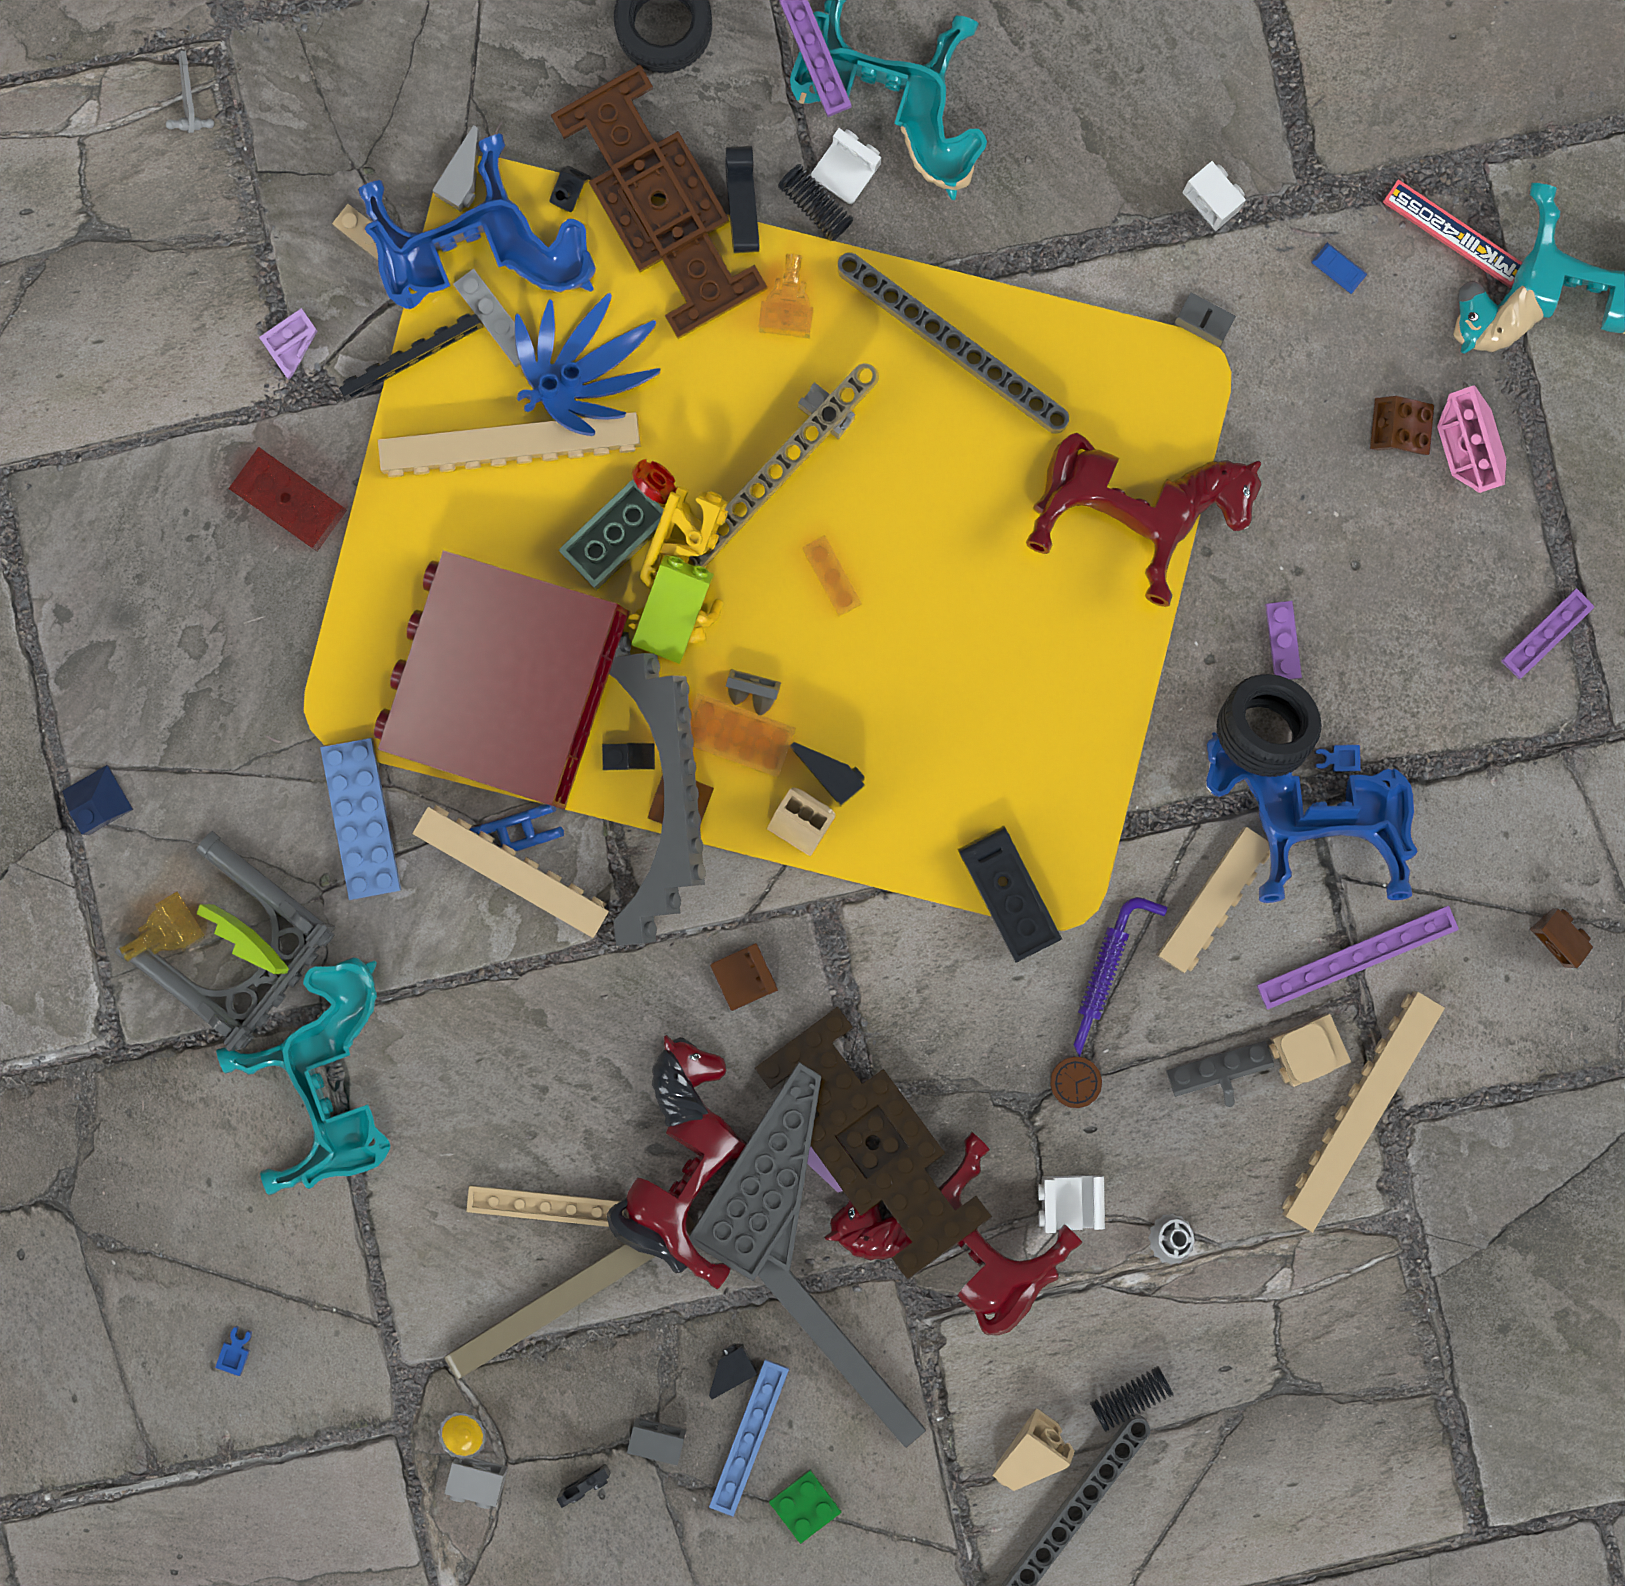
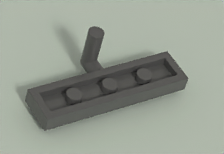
M1262 1041L1166 1070L1175 1097L1221 1084L1224 1104L1227 1107H1232L1235 1104L1230 1080L1273 1068L1274 1061L1266 1041Z

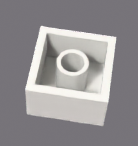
M1211 161L1187 182L1182 193L1213 229L1217 231L1240 211L1246 199L1244 198L1243 190L1237 184L1233 185L1227 179L1228 174L1225 169Z

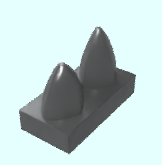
M731 669L726 683L729 697L734 705L743 702L749 693L753 694V707L759 717L765 714L773 705L781 682Z

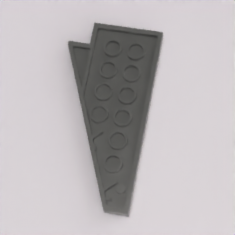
M799 1061L689 1234V1239L693 1245L752 1281L755 1280L767 1259L789 1272L791 1267L821 1075Z

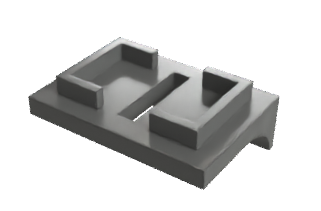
M1191 292L1174 324L1220 348L1236 316ZM1208 310L1212 313L1202 329L1199 325Z

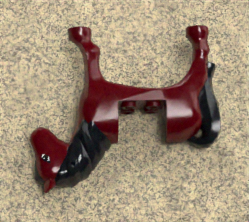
M665 1035V1048L658 1056L657 1062L652 1068V1086L655 1090L660 1111L665 1116V1124L668 1126L666 1134L699 1156L693 1160L689 1159L682 1168V1172L685 1173L683 1178L679 1182L676 1180L668 1192L650 1181L638 1177L632 1184L627 1197L613 1205L607 1212L608 1225L613 1235L621 1242L638 1252L663 1259L674 1273H682L685 1269L689 1268L694 1276L706 1280L710 1286L719 1289L728 1277L731 1267L724 1263H710L697 1252L686 1230V1218L693 1199L701 1188L724 1164L731 1160H736L747 1143L738 1137L720 1116L713 1113L704 1104L694 1089L704 1082L719 1081L725 1076L727 1070L724 1059L720 1055L698 1049L683 1037L672 1040L669 1036ZM624 1209H626V1214L628 1218H625L623 1216Z

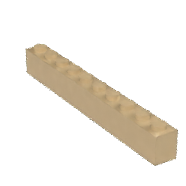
M636 412L626 413L624 418L619 419L581 418L596 431L594 436L581 435L566 429L557 421L379 439L380 467L384 474H388V477L404 476V472L414 471L415 475L428 474L430 473L429 469L439 468L440 472L454 471L455 466H465V469L481 468V464L491 463V466L507 465L506 461L517 460L518 464L531 463L532 458L542 457L543 461L557 460L559 455H568V458L584 457V453L594 452L596 456L610 454L609 450L620 449V453L634 452L635 447H641L638 417Z
M1413 991L1411 995L1408 993L1403 999L1400 1006L1403 1010L1398 1017L1394 1016L1387 1028L1390 1032L1385 1039L1381 1038L1376 1045L1374 1052L1377 1054L1372 1062L1368 1061L1363 1067L1361 1074L1364 1076L1360 1083H1355L1348 1093L1350 1100L1346 1106L1342 1105L1335 1115L1337 1122L1332 1129L1328 1128L1321 1140L1324 1144L1319 1151H1314L1308 1162L1311 1166L1307 1173H1301L1296 1181L1295 1186L1298 1188L1294 1195H1289L1282 1205L1284 1209L1282 1214L1312 1233L1445 1009L1419 992Z

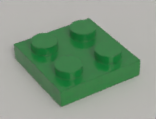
M811 1469L769 1500L770 1505L800 1544L842 1513V1510Z

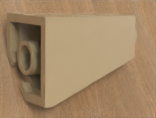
M1036 1408L998 1461L993 1477L1001 1485L1015 1491L1068 1468L1075 1451L1070 1443L1065 1444L1061 1438L1062 1429L1059 1424Z

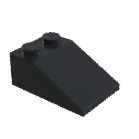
M796 742L790 745V748L840 807L864 788L865 784L862 781L865 780V777L856 766L851 769L845 763Z

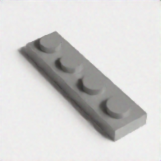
M472 269L453 285L474 313H476L477 317L514 366L517 367L520 365L515 344V323L477 272Z

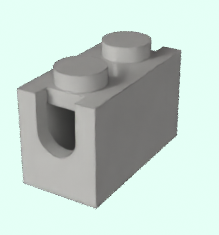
M814 382L808 394L798 402V408L808 416H811L830 394ZM828 407L824 411L825 420L828 422L833 421L836 418V410L833 407ZM851 411L831 434L839 439L854 421L855 414Z

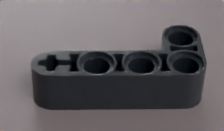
M752 146L726 147L725 169L733 253L759 252L760 249L753 179Z

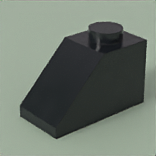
M734 1343L722 1350L723 1355L719 1358L709 1393L711 1400L757 1375L758 1370L743 1344L737 1346Z

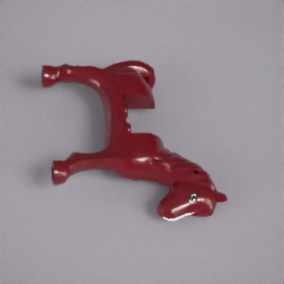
M1079 433L1069 435L1057 445L1047 469V483L1044 495L1033 506L1034 511L1039 513L1040 516L1035 520L1033 531L1028 536L1026 544L1036 552L1042 554L1050 553L1053 546L1050 533L1057 519L1069 508L1087 506L1119 520L1136 533L1153 541L1155 547L1154 555L1145 570V575L1150 584L1145 597L1153 604L1168 607L1173 596L1166 581L1170 559L1177 544L1193 528L1198 516L1211 504L1216 503L1222 510L1227 526L1233 531H1241L1248 528L1252 521L1253 502L1262 485L1257 474L1261 466L1260 461L1248 465L1233 463L1229 460L1212 461L1186 473L1181 479L1174 481L1166 479L1157 502L1152 507L1143 499H1134L1127 496L1121 489L1107 487L1118 463V457L1101 450H1096ZM1080 449L1085 450L1084 452L1078 455V451Z
M972 1131L964 1140L965 1156L963 1161L948 1180L939 1187L955 1211L962 1206V1190L973 1178L981 1173V1158L990 1151L987 1145ZM850 1200L845 1207L831 1218V1232L824 1237L828 1241H838L853 1256L870 1261L892 1258L912 1243L894 1216L882 1219L879 1210L880 1203L861 1216ZM1064 1224L1058 1230L1056 1243L1048 1251L1034 1259L1017 1261L1005 1257L992 1248L978 1229H976L957 1244L961 1248L966 1245L971 1250L968 1254L979 1267L983 1263L985 1265L961 1289L957 1296L968 1308L974 1311L978 1324L985 1335L1008 1333L1027 1315L1042 1288L1059 1279L1056 1266L1065 1262L1068 1255L1083 1242ZM995 1314L992 1319H987L985 1316Z

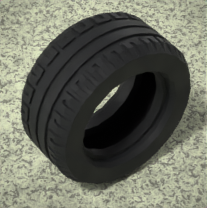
M616 0L614 26L617 39L623 52L637 66L641 65L643 69L645 68L652 72L673 73L692 65L705 52L712 34V13L709 0H679L686 5L692 15L690 28L683 38L673 44L663 46L649 43L640 36L635 28L637 13L643 4L650 0Z
M1271 674L1254 675L1237 684L1220 709L1216 721L1217 736L1228 757L1244 770L1267 777L1283 776L1301 766L1314 749L1322 730L1320 712L1310 694L1291 679ZM1263 707L1280 714L1290 727L1292 741L1276 744L1258 737L1249 727L1246 720V710Z

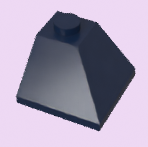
M108 765L62 791L69 814L82 835L89 836L134 810Z

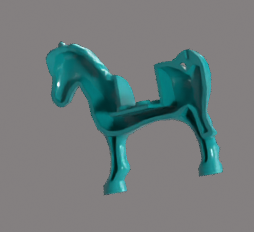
M353 957L338 963L336 966L313 967L309 969L303 980L304 986L309 992L324 997L331 1003V1006L316 1021L304 1025L290 1034L283 1043L249 1054L239 1053L235 1050L228 1051L226 1047L216 1049L218 1061L225 1074L238 1069L250 1075L265 1067H282L288 1073L309 1113L314 1130L312 1148L308 1155L293 1167L283 1171L272 1169L260 1171L262 1184L268 1195L275 1194L281 1189L292 1188L301 1181L306 1188L310 1189L324 1178L352 1176L378 1167L384 1161L390 1150L389 1140L375 1127L373 1115L368 1104L331 1117L330 1112L334 1111L329 1097H324L321 1088L325 1087L320 1072H315V1068L350 1056L349 1048L353 1045V1040L359 1036L369 1017L374 1012L375 1000L377 998L372 975L377 965L375 960L365 964L360 959ZM374 1138L375 1144L373 1146H368Z

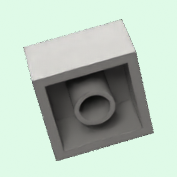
M455 1458L451 1465L444 1494L450 1495V1499L456 1502H465L466 1499L476 1502L475 1505L480 1508L490 1509L491 1506L496 1507L501 1498L508 1467L476 1458H471L470 1460Z

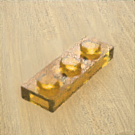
M825 536L802 547L839 617L862 605Z

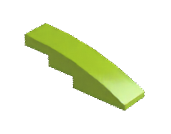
M200 904L197 915L216 923L217 927L214 934L235 944L232 954L273 974L288 973L289 968L274 949L253 929L214 904Z

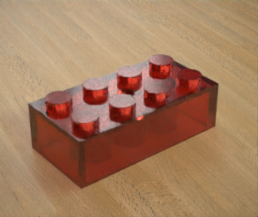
M260 447L256 449L228 488L317 552L347 511L339 503ZM290 494V496H291L290 501L287 502V503H284V502H283L284 497H285L286 495Z

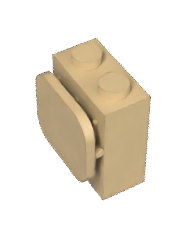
M791 788L776 810L767 830L811 857L836 815L832 809L798 788Z
M1328 1013L1270 1037L1272 1044L1268 1045L1273 1058H1278L1282 1066L1279 1069L1280 1075L1284 1083L1289 1082L1290 1086L1293 1087L1319 1078L1351 1062L1334 1021Z

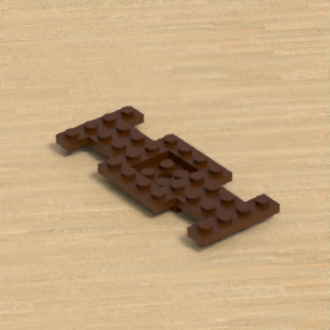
M638 65L551 114V118L563 139L568 138L585 127L590 132L610 170L590 180L589 184L639 272L663 260L687 302L665 315L677 339H680L765 291L768 287L755 265L733 277L728 271L708 234L729 223V219L679 131L658 143L652 138L632 103L633 100L653 90V86L642 66ZM656 193H662L666 197L665 203L661 206H655L651 202L652 196Z

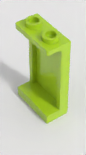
M665 555L659 566L631 645L680 664L696 623V617L700 612L714 574L702 566L687 564L677 556Z

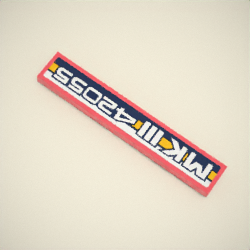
M1399 179L1382 203L1509 288L1512 287L1516 273L1522 264L1521 261Z

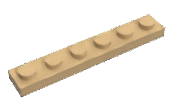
M470 1185L466 1212L609 1227L607 1212L613 1205L621 1201Z

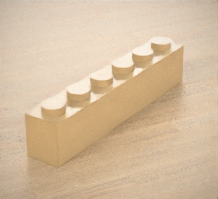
M1248 827L1242 828L1156 954L1158 957L1182 973H1185L1187 970L1190 972L1199 961V958L1196 957L1202 948L1204 950L1208 948L1214 939L1211 936L1216 927L1220 929L1228 918V915L1225 913L1229 907H1235L1243 896L1240 891L1244 885L1247 884L1249 886L1258 874L1255 872V869L1259 863L1265 864L1270 857L1269 842Z

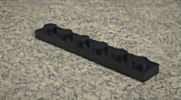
M470 313L461 316L456 320L457 324L449 328L447 326L439 328L434 332L435 336L427 340L422 338L411 344L412 348L405 352L397 351L388 357L389 361L381 365L376 363L369 366L365 370L367 373L359 377L354 375L343 381L344 385L339 387L343 397L348 401L483 328L476 313L472 316Z

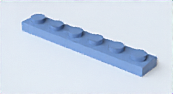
M767 1359L764 1360L709 1508L734 1517L788 1374V1367Z

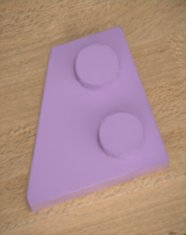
M301 308L259 338L289 380L296 371L317 330Z

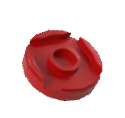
M643 459L632 470L633 480L637 487L647 497L657 503L666 504L670 492L676 493L678 487L674 485L676 481L674 476L657 462L652 461L648 463L646 459Z

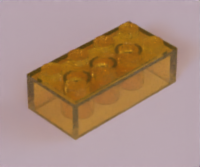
M697 693L691 710L692 718L690 721L691 734L694 738L693 748L779 779L796 728Z

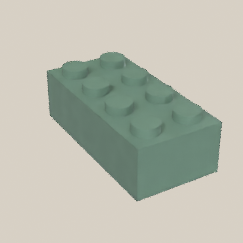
M632 479L559 549V552L597 591L654 536L664 509L657 502L647 497Z

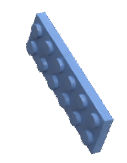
M373 738L320 747L349 900L400 891L401 885Z

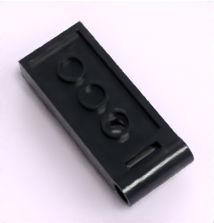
M1005 826L957 849L1015 963L1062 940ZM1001 876L1006 877L1008 881L1004 887L998 883V879Z

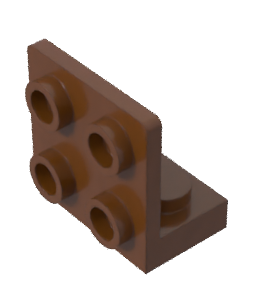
M1400 396L1375 398L1370 449L1377 451L1397 449L1420 455H1429L1434 405Z
M757 943L710 965L731 1011L778 991Z

